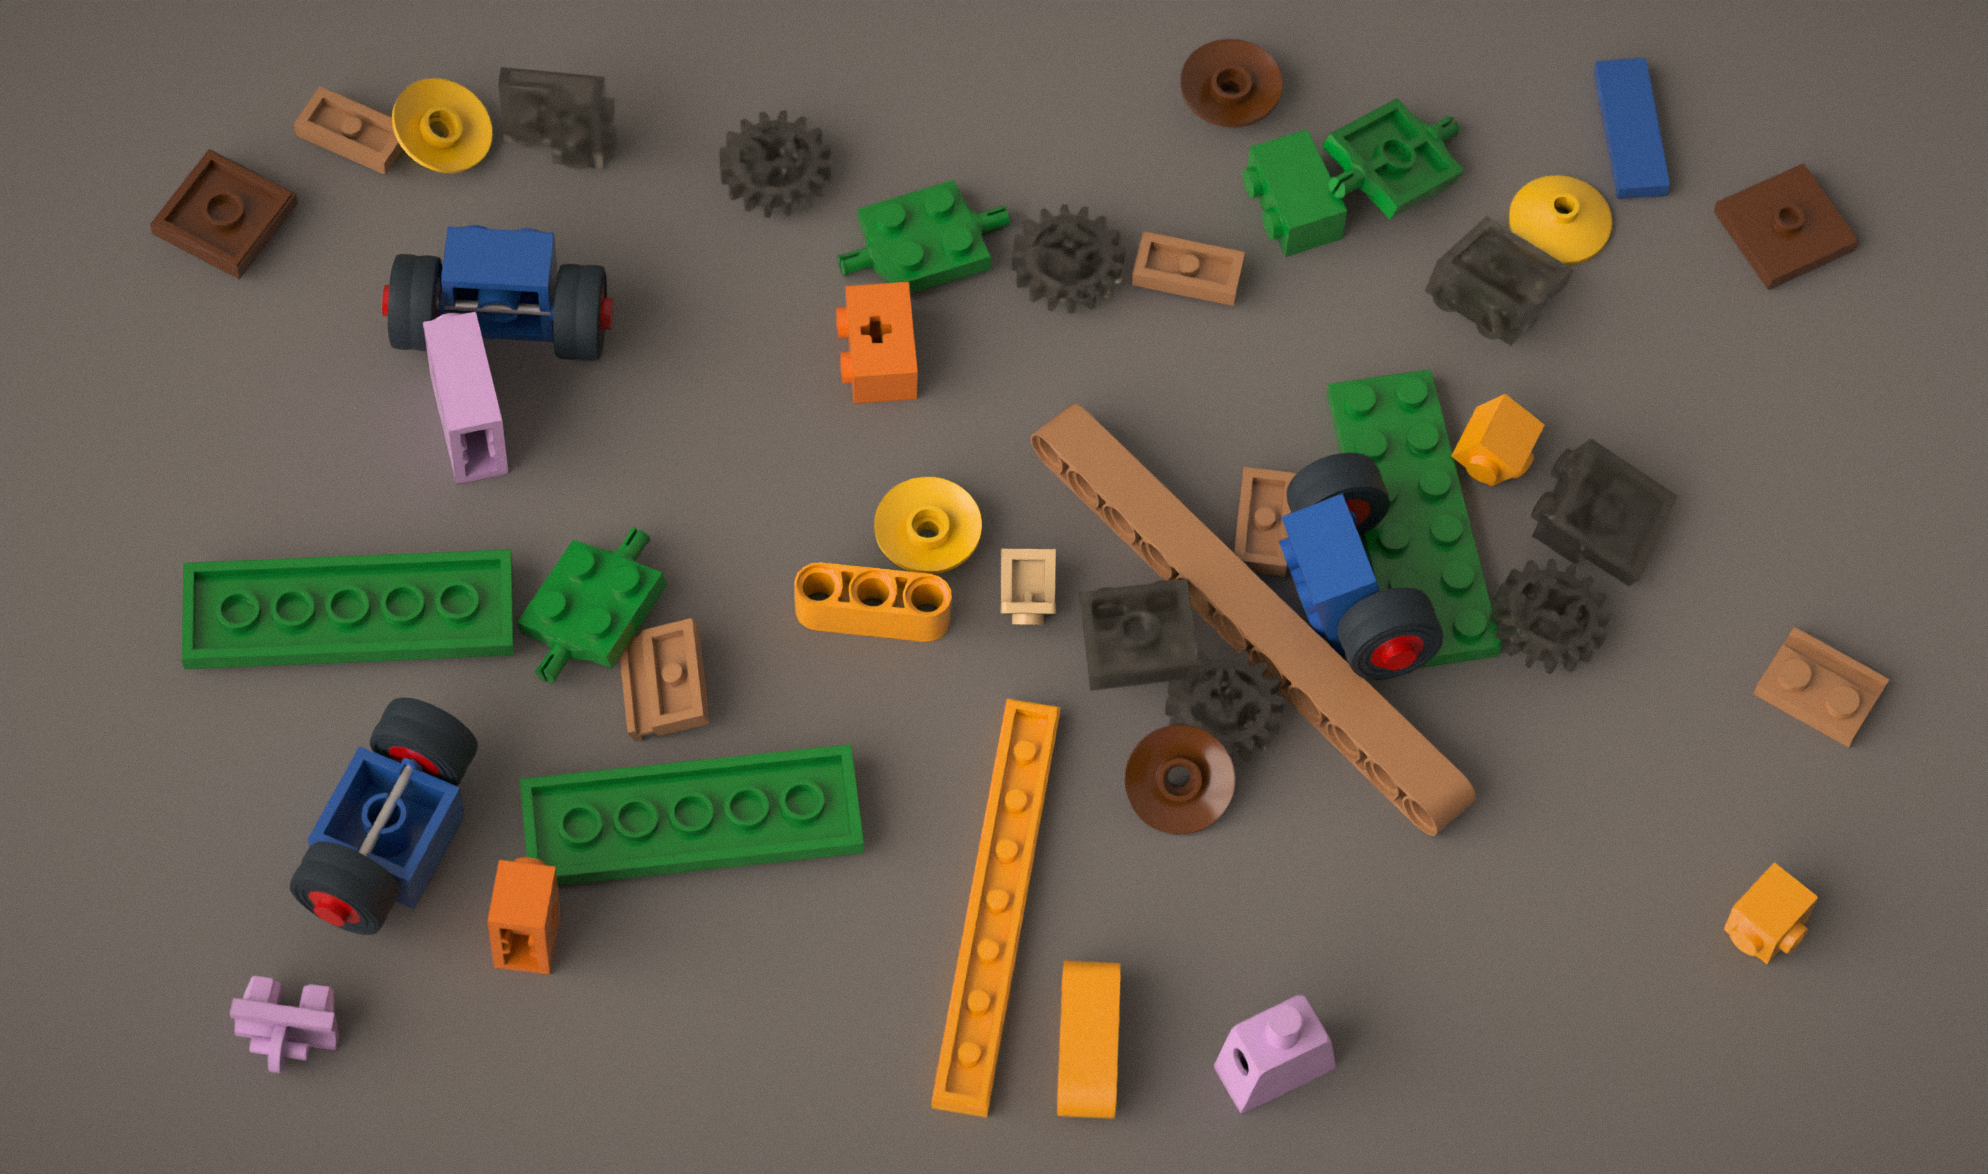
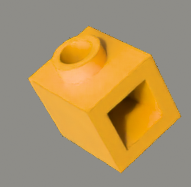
M1503 394L1476 407L1451 457L1463 465L1472 478L1486 483L1490 487L1510 478L1518 479L1529 469L1534 460V454L1531 451L1545 424L1508 395Z
M1774 862L1733 906L1724 930L1730 934L1732 942L1742 952L1750 956L1756 955L1768 964L1780 950L1789 955L1806 936L1809 928L1804 924L1809 920L1818 896Z

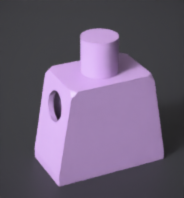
M1303 994L1294 996L1233 1027L1214 1064L1216 1073L1241 1115L1334 1070L1336 1067L1332 1042ZM1248 1063L1249 1072L1243 1068V1065Z

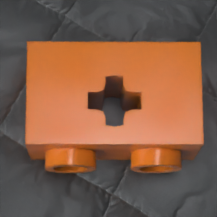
M909 282L846 286L845 307H836V325L838 339L848 338L849 352H840L842 384L852 383L854 404L917 400L918 370Z
M528 857L517 858L514 861L499 860L487 921L494 968L550 975L561 917L556 867L547 866L538 859Z

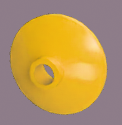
M441 78L422 79L405 88L395 102L392 113V125L395 136L403 150L420 165L441 173H459L476 166L487 154L492 142L490 117L481 101L462 85ZM431 129L440 132L442 137L437 136Z
M1551 175L1535 179L1518 191L1511 203L1509 227L1517 244L1531 257L1552 265L1569 266L1590 260L1604 248L1612 229V215L1604 197L1588 183L1570 176ZM1555 209H1564L1570 213L1561 214Z
M917 477L896 485L882 498L875 513L874 532L882 552L897 566L910 572L938 574L960 566L974 553L981 538L982 519L975 500L959 485L937 477ZM923 530H932L937 536L925 538L918 534Z

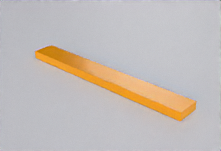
M1014 699L1006 700L931 1101L932 1109L988 1117L1061 707Z

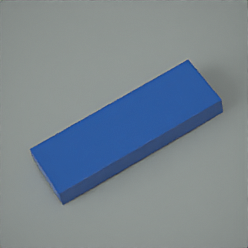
M1646 58L1596 61L1594 76L1617 199L1668 196L1670 181Z

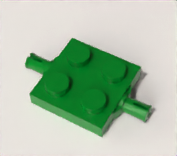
M1395 98L1331 132L1322 147L1345 172L1329 180L1328 187L1330 192L1336 191L1334 197L1343 198L1346 194L1357 188L1361 189L1389 220L1457 183L1465 171L1448 153L1443 143L1449 138L1458 135V122L1455 121L1451 124L1454 118L1452 116H1445L1442 120L1432 125H1427L1415 117L1398 98Z
M955 180L947 181L858 208L857 220L866 239V247L842 255L839 254L837 255V261L843 276L872 267L886 283L909 282L910 294L990 270L991 256L982 239V233L1010 226V217L1005 205L976 214L965 203Z
M631 527L617 551H603L573 539L517 621L522 635L543 642L550 648L539 667L535 670V674L544 682L548 681L549 684H554L567 662L572 659L590 660L612 669L668 584L663 572L636 562L645 546L650 542V537L643 530L638 529L637 531L636 527Z

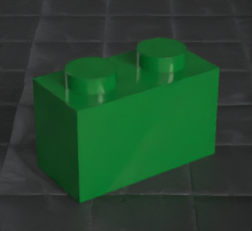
M1308 129L1250 146L1247 168L1242 171L1244 186L1251 199H1258L1263 209L1262 221L1265 231L1270 240L1277 239L1285 257L1343 239L1347 209L1341 198L1334 197L1336 191L1331 193L1329 190L1328 182L1331 177Z

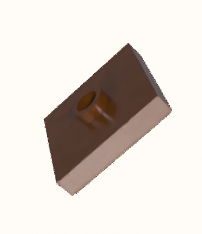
M208 149L150 223L153 235L240 280L296 207L298 201L296 193Z
M1804 163L1716 202L1714 213L1768 290L1855 251L1859 242Z

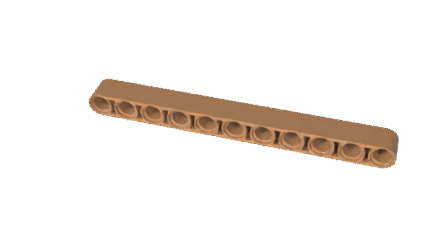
M1075 403L1070 404L1031 435V444L1041 461L1423 833L1429 836H1436L1475 803L1476 793L1469 780L1364 678L1358 676L1351 669L1348 662L1083 407Z

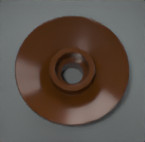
M1221 39L1199 47L1188 57L1182 68L1180 87L1186 104L1197 116L1214 125L1236 128L1255 124L1272 113L1281 98L1283 80L1276 61L1261 47L1243 40ZM1232 90L1237 94H1228L1223 91Z
M1174 724L1152 731L1134 747L1126 764L1124 785L1131 807L1146 824L1156 830L1169 834H1189L1210 826L1225 812L1233 796L1235 772L1228 751L1215 736L1196 726ZM1175 767H1184L1189 772L1188 780L1182 785H1174L1168 780L1169 772Z

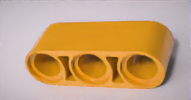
M820 562L804 566L797 573L794 581L795 615L803 626L815 631L931 642L942 638L948 631L951 623V589L945 580L933 574ZM813 593H824L830 597L825 600L816 601L808 596ZM876 598L884 603L879 606H868L863 604L862 601ZM921 604H931L938 609L932 612L919 611L916 607Z
M1063 961L1057 1116L1115 1118L1120 963Z

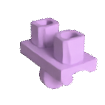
M253 976L243 999L233 998L230 1017L235 1019V1035L251 1038L250 1053L269 1055V1072L282 1074L288 1058L306 1061L309 1055V1047L337 1051L340 1033L335 1016V996L331 987L313 984L304 986L299 1008L280 1005L283 994L281 982L272 978Z

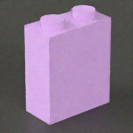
M476 311L465 314L448 313L439 316L436 320L423 322L431 381L456 484L509 474L503 421Z

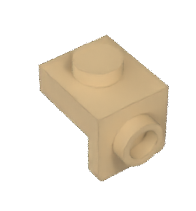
M1001 549L1000 614H1012V625H1044V615L1056 614V549Z

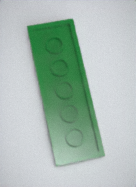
M1431 369L1328 383L1326 396L1340 453H1360L1370 457L1378 466L1389 494L1390 506L1386 516L1373 529L1361 535L1362 544L1379 589L1384 591L1405 587L1424 592L1431 600L1436 617L1443 630V644L1439 652L1420 668L1499 657L1502 646L1454 458L1451 457L1452 450Z
M511 549L183 563L182 663L184 669L514 656Z
M851 744L519 779L527 857L538 859L547 866L556 867L558 886L864 853V840Z

